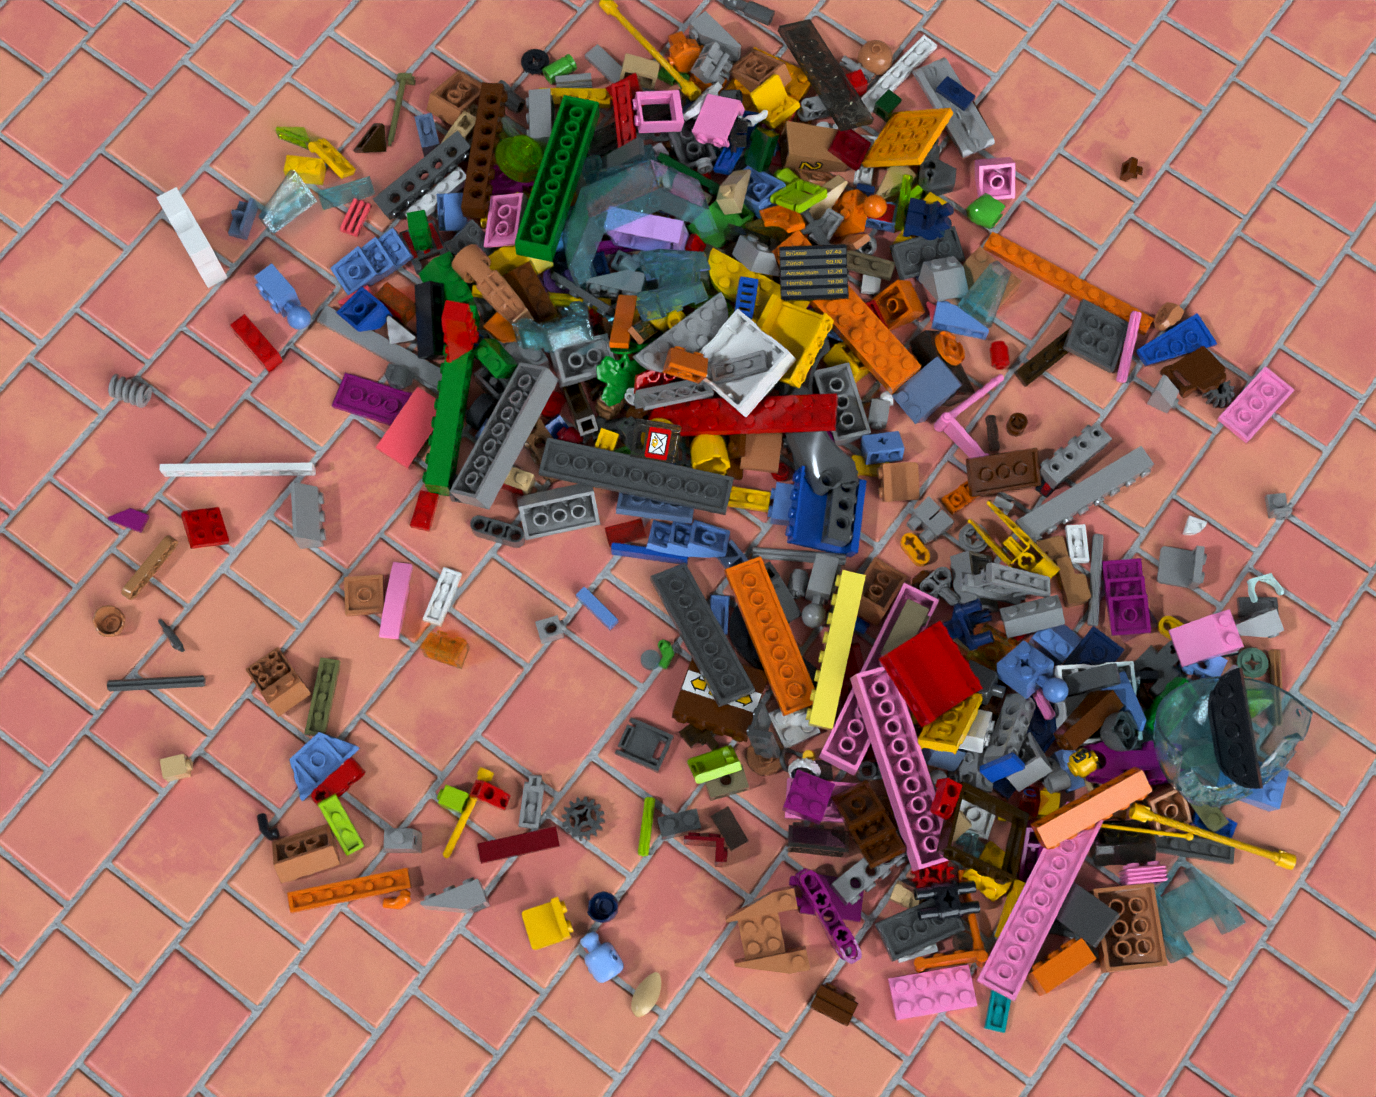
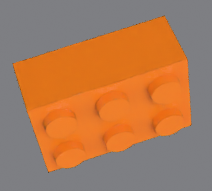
M1072 938L1060 946L1062 948L1061 951L1056 949L1044 957L1045 962L1039 961L1032 965L1026 978L1039 996L1047 994L1097 959L1083 938L1078 940Z

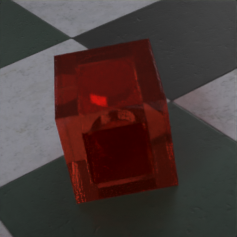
M1028 786L1018 792L1016 807L1029 813L1031 817H1037L1041 802L1040 788Z

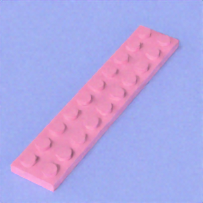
M1104 820L1096 822L1095 826L1091 829L1078 832L1075 838L1060 842L1057 848L1048 850L1043 848L977 982L1015 1001Z

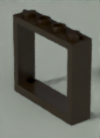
M964 781L959 782L963 786L953 814L948 820L943 821L936 852L943 855L947 860H954L960 863L964 868H971L977 871L981 876L994 879L998 884L1005 885L1014 881L1017 875L1029 813ZM962 799L1012 823L1002 869L952 846Z

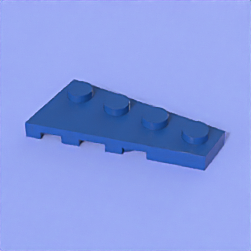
M1198 313L1140 347L1135 352L1146 367L1192 353L1201 346L1206 348L1217 345V342Z

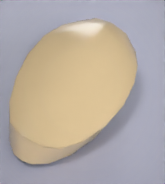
M654 972L650 974L636 988L631 1003V1010L636 1017L646 1015L657 1002L661 990V977L659 973Z

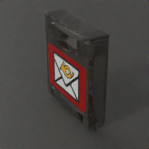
M636 418L630 457L674 464L676 462L682 427L680 425ZM638 431L646 433L644 445L636 444Z

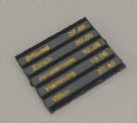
M847 244L779 247L780 293L783 301L849 299Z

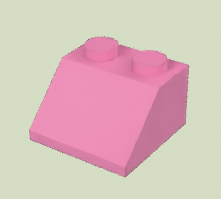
M1011 157L975 160V182L978 198L984 193L991 195L996 200L1015 198V162Z

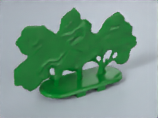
M651 337L641 345L636 340L630 339L629 349L610 348V351L615 354H623L622 358L614 360L610 356H605L601 364L596 366L597 379L607 383L601 399L605 401L607 406L611 407L621 403L627 393L626 390L634 388L635 375L648 370L642 367L635 359L630 361L627 354L641 351L658 337Z

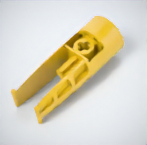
M991 500L987 501V505L1027 546L1024 549L1012 536L1008 537L1003 544L1015 556L1013 560L972 518L968 519V523H971L983 540L1008 567L1015 568L1012 563L1018 559V565L1022 569L1050 577V579L1060 570L1047 554L1014 521L996 507ZM1031 545L1043 557L1039 561L1036 560L1033 552L1026 551ZM1025 556L1027 558L1030 556L1032 558L1030 562L1032 563L1024 564L1022 557Z

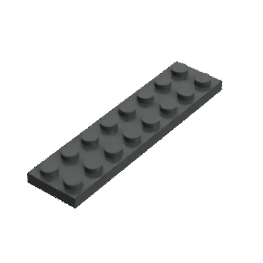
M686 563L652 575L650 580L717 705L721 707L754 693L755 688Z

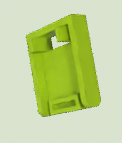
M797 179L772 194L770 202L797 213H802L827 198V188L803 179Z
M732 745L724 746L687 760L689 769L697 784L742 770Z

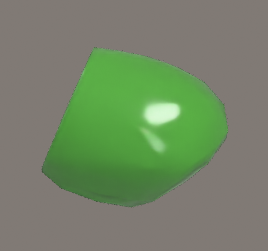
M984 193L966 208V214L971 222L992 229L1002 217L1001 212L1004 210L1005 205L991 195Z

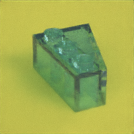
M290 169L258 217L268 231L275 234L315 204L317 200L298 173Z
M998 260L990 263L957 306L985 327H992L1011 272Z

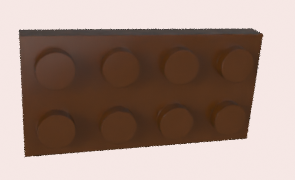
M1037 448L966 459L970 497L1041 485Z

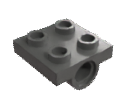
M473 219L469 220L446 245L452 251L453 258L463 248L471 244L478 245L487 256L496 248L484 247L485 232Z

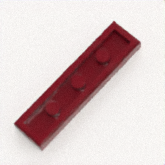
M555 826L477 843L480 862L484 864L560 847Z

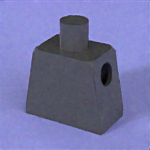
M969 660V667L974 675L978 677L983 687L982 690L976 692L982 694L983 700L981 704H988L992 695L1003 698L1006 687L998 685V674L975 661Z

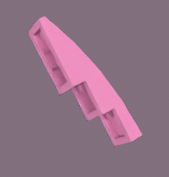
M393 562L380 625L379 637L399 639L410 589L409 582L413 570L412 564Z

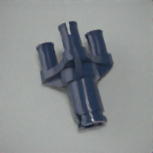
M979 598L966 603L954 604L951 620L942 622L952 640L958 638L970 651L978 649V646L994 642V637L990 630L974 635V628L977 625L993 620L992 615H989L991 613L989 609L981 611L983 609Z

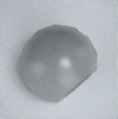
M869 235L870 241L855 251L873 255L877 249V241L873 236Z

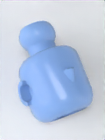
M592 931L580 939L581 945L589 952L584 958L585 964L597 982L604 983L623 970L624 963L614 946L610 942L601 944L597 932Z

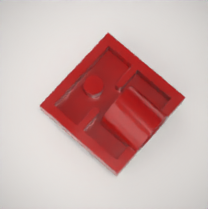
M219 507L188 510L181 513L191 549L226 545L229 543Z

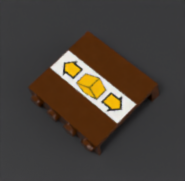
M691 658L673 709L672 718L679 723L692 724L700 730L707 729L713 731L718 736L726 735L732 737L734 741L747 742V728L752 724L753 711L758 707L768 681L765 671L741 664L755 688L754 693L719 707L693 658Z

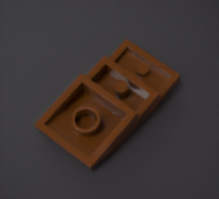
M867 780L831 797L845 826L870 869L906 852V847L896 833V829L887 816L885 808Z

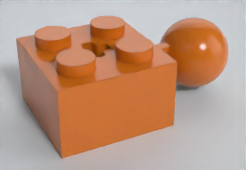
M859 189L842 192L831 208L844 216V220L833 236L839 237L864 232L867 216L879 218L886 212L887 204L885 199L877 194L867 197Z

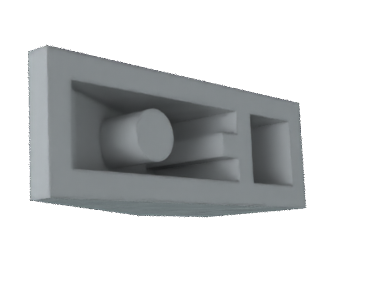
M1272 606L1234 620L1241 636L1273 638L1278 636L1279 632L1284 631L1278 612Z

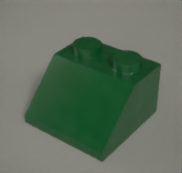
M762 127L753 130L750 136V141H752L750 148L746 149L744 158H746L745 164L760 173L769 169L780 134Z

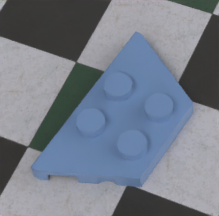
M318 732L289 759L301 801H304L311 795L316 787L361 748Z

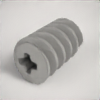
M114 374L110 380L108 392L112 398H117L125 403L143 408L151 399L152 388L149 387L146 390L145 384L139 387V382L135 381L133 383L132 379L126 381L124 376L119 379V375Z

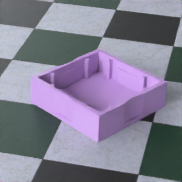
M609 206L604 229L611 237L614 245L686 259L687 251L684 248L689 239V234L684 221Z

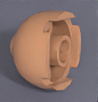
M872 40L861 47L858 52L857 61L862 64V67L880 77L891 68L893 55L886 43L880 40Z

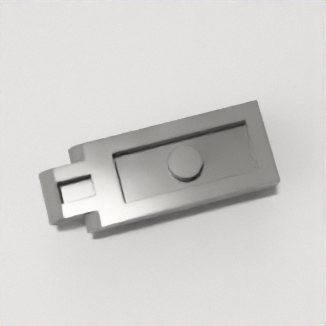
M530 774L529 782L525 781L518 825L520 828L539 830L545 784L541 783L542 775Z

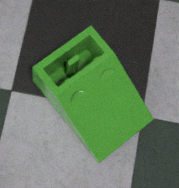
M715 200L688 226V229L693 234L696 233L704 243L721 248L729 242L730 238L733 239L750 226L755 214L743 203L741 213L724 215Z

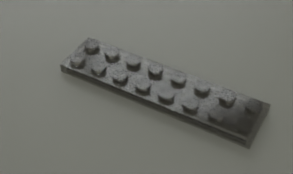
M807 19L779 26L778 32L839 130L845 131L872 124L874 118L812 21Z

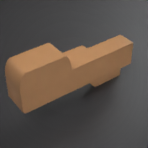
M1058 535L1036 541V544L1044 552H1048L1047 556L1060 568L1056 575L1065 607L1069 608L1085 604L1091 598L1086 576L1084 574H1075L1063 536Z

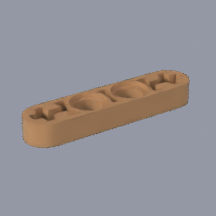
M170 535L164 537L127 582L121 594L127 599L133 600L175 550L178 541Z

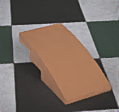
M783 433L746 434L745 456L741 457L740 469L778 473Z

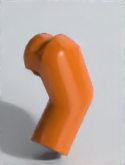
M403 889L396 899L384 898L383 908L402 909L410 902L411 892Z

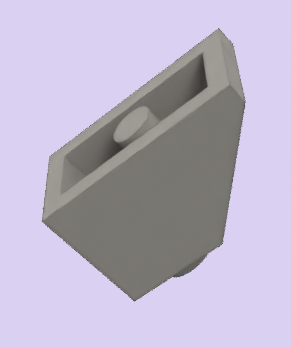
M1163 375L1155 386L1147 404L1168 413L1171 408L1175 409L1179 401L1176 398L1179 390L1166 375Z

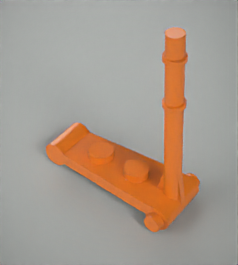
M965 870L957 871L958 883L968 881L962 876ZM970 893L962 894L964 902H972ZM975 913L967 914L973 938V951L959 950L951 955L939 953L933 955V958L927 959L917 957L914 960L915 971L923 973L926 969L976 963L978 967L983 968L988 960V953L985 951L981 940Z

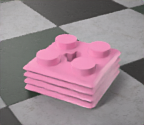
M1160 861L1147 862V864H1142L1143 866H1140L1139 863L1127 864L1118 873L1120 875L1119 879H1121L1119 881L1121 883L1120 886L1146 883L1159 884L1167 881L1166 865H1160Z

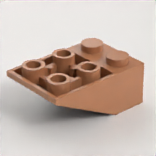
M279 647L246 668L247 673L278 717L311 695Z

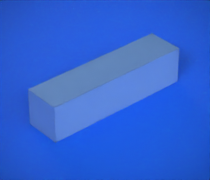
M585 587L576 594V598L609 630L619 623L618 619Z

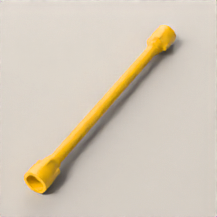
M600 0L599 7L607 15L611 14L640 42L682 87L681 91L690 101L696 100L700 96L701 90L692 81L688 82L668 63L617 9L618 5L613 0Z
M1135 802L1130 807L1129 818L1144 823L1147 820L1156 821L1163 825L1199 835L1206 839L1271 859V861L1275 862L1276 866L1292 870L1296 864V855L1282 850L1272 852L1245 842L1243 843L1155 814L1153 811H1150V807Z

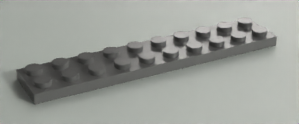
M548 437L539 469L540 476L726 515L734 477Z

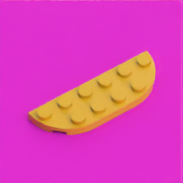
M712 248L708 258L707 269L712 285L718 292H722L724 297L734 303L736 302L738 281L742 276L758 279L754 314L761 316L772 294L782 299L781 285L760 273L751 272L742 263ZM742 292V293H741V294H744V295H749V296H751V293H745V292ZM740 300V302L749 303V304H750V302H751V301ZM808 300L785 301L804 309L810 304Z

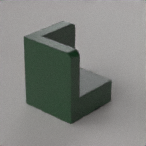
M888 89L875 102L873 112L887 123L892 116L893 110L901 103L902 99Z

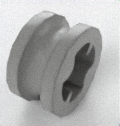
M709 157L701 158L695 162L697 171L700 174L708 173L713 169Z

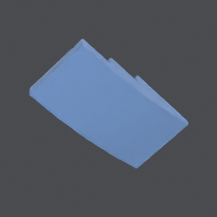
M391 228L379 239L374 237L362 248L357 246L330 269L347 295H350L366 285L370 287L413 259L414 256L396 229Z
M653 520L646 549L685 557H725L730 530L694 520L692 525L673 521L672 525Z

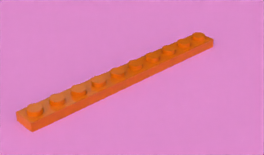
M993 231L983 246L984 250L1079 301L1085 299L1127 322L1130 320L1132 311L1140 312L1142 315L1138 333L1142 335L1146 334L1154 320L1153 317Z

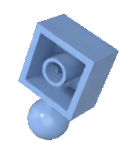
M272 263L254 276L257 282L255 286L260 291L261 297L265 301L268 300L271 304L270 307L276 314L280 313L283 317L287 316V322L292 328L301 330L310 324V312L305 307L300 306L301 303L295 289Z
M1024 640L997 663L998 679L1026 699L1040 687L1043 688L1044 697L1052 703H1060L1068 696L1069 689L1066 682L1060 678H1052L1054 676V661Z

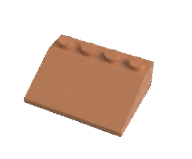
M1154 883L1097 888L1089 891L1090 894L1120 915L1097 945L1101 974L1168 966Z

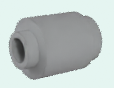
M794 569L789 577L787 589L793 599L804 597L807 589L808 573L801 569Z

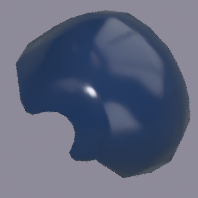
M604 891L596 893L588 901L587 913L594 921L600 923L610 922L618 913V901L611 893Z

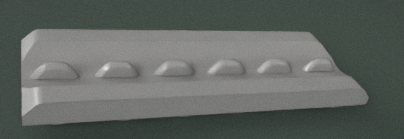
M943 57L912 72L933 109H952L953 115L946 124L945 129L962 158L995 144L993 135L973 102L963 111L936 92V88L947 76L963 86L947 58Z

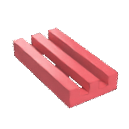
M354 198L342 222L340 231L358 237L372 207L371 204H366L364 201H358ZM362 207H363V208H364V211H363V213H362V215H361V217H360V219H359V221H358V224H357L355 230L352 231V229H353V227H354V225H355V222L357 221L358 216H359V214H360V212H361V209H362Z

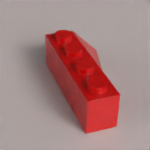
M446 300L441 319L444 343L447 344L445 347V353H447L446 362L450 363L473 349L474 343L478 342L479 332H477V325H475V319L469 304Z

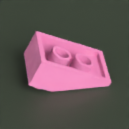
M524 193L491 196L484 240L485 248L515 245V239L529 200Z
M1230 609L1169 630L1181 667L1230 654L1244 647Z

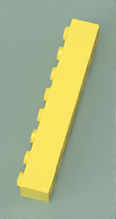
M842 570L841 575L837 574L835 586H838L837 594L833 593L831 605H834L833 613L829 612L826 623L830 624L829 631L824 632L822 641L826 645L824 651H820L818 662H821L820 670L816 669L814 677L817 686L816 689L811 691L810 700L813 701L812 708H808L805 719L809 720V726L826 730L833 729L866 575Z

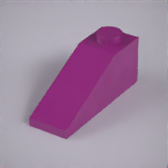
M1028 820L1018 865L1017 880L1025 883L1044 848L1040 845L1030 825L1035 822L1034 820Z

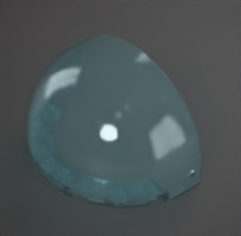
M1221 676L1190 681L1169 692L1160 702L1154 721V750L1162 773L1170 785L1184 799L1200 807L1203 805H1209L1211 808L1224 806L1253 793L1252 789L1239 786L1226 777L1216 761L1208 717V699L1211 690L1214 689ZM1244 678L1262 784L1264 786L1288 764L1297 752L1294 748L1299 741L1304 740L1313 712L1295 696L1275 685L1260 680Z

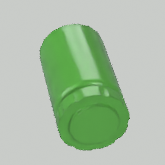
M567 54L565 57L544 67L542 71L546 80L552 85L556 82L555 76L569 75L572 71L577 70V66L570 54Z

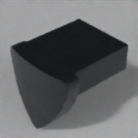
M1158 670L1135 671L1136 695H1139L1140 683H1153L1159 678Z

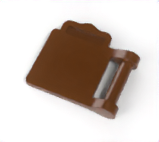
M1201 346L1174 364L1163 367L1160 371V374L1162 376L1166 375L1179 390V395L1182 398L1188 397L1198 388L1203 393L1215 390L1221 383L1226 381L1225 367L1205 346ZM1176 370L1190 385L1185 386L1173 372Z

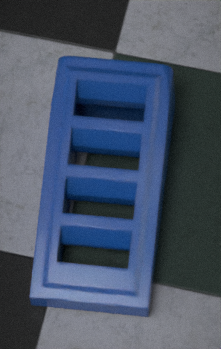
M742 276L739 278L734 312L739 307L748 308L749 311H740L748 318H753L758 279ZM742 292L751 293V296H749V295H744V294H741V293H742ZM740 300L751 301V302H750V304H749V303L740 302Z

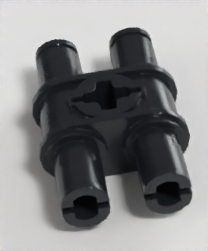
M951 880L950 882L939 884L935 882L931 886L915 888L913 890L915 900L933 898L935 902L933 907L918 908L917 914L920 921L937 919L939 921L949 918L960 919L963 915L980 913L978 901L961 903L959 900V895L976 892L974 881L957 883ZM945 897H946V900H950V903H949V904H948L947 901H944V900H943Z

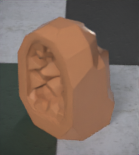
M1166 302L1160 307L1155 316L1154 325L1156 330L1166 331L1169 327L1174 326L1176 322L1180 321L1184 310L1175 303Z

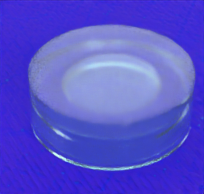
M654 650L645 651L641 656L642 666L647 670H654L658 667L660 663L659 654Z

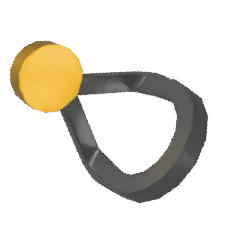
M789 748L781 749L779 755L780 764L785 772H788V766L784 758L786 752L802 758L812 759V761L816 758L815 752L812 750H806L802 754Z

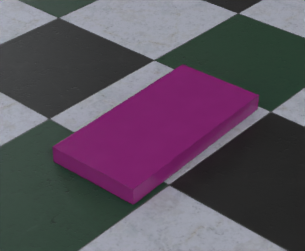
M345 372L332 407L391 426L412 393Z

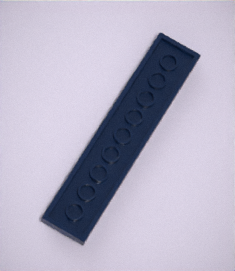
M1093 626L1063 665H1101L1108 662H1116L1125 649ZM1049 702L1055 712L1054 703ZM1036 704L1026 734L1030 732L1045 753L1056 739L1053 735L1057 730L1056 718L1053 717L1051 720H1046ZM1006 777L993 782L992 789L1007 801L1016 791V788Z

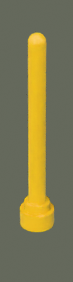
M480 767L477 772V779L488 783V781H491L494 773ZM469 798L443 852L444 858L451 856L476 804V799Z

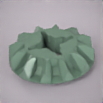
M1246 648L1237 656L1236 664L1239 668H1243L1245 677L1252 679L1261 677L1268 669L1266 655L1257 648ZM1250 658L1253 662L1259 663L1253 667V670L1251 665L1245 664L1250 661Z

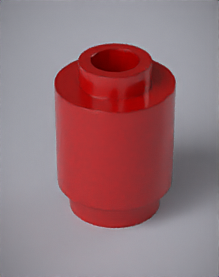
M1004 341L991 343L989 348L991 366L996 370L1007 368L1010 364L1008 346Z

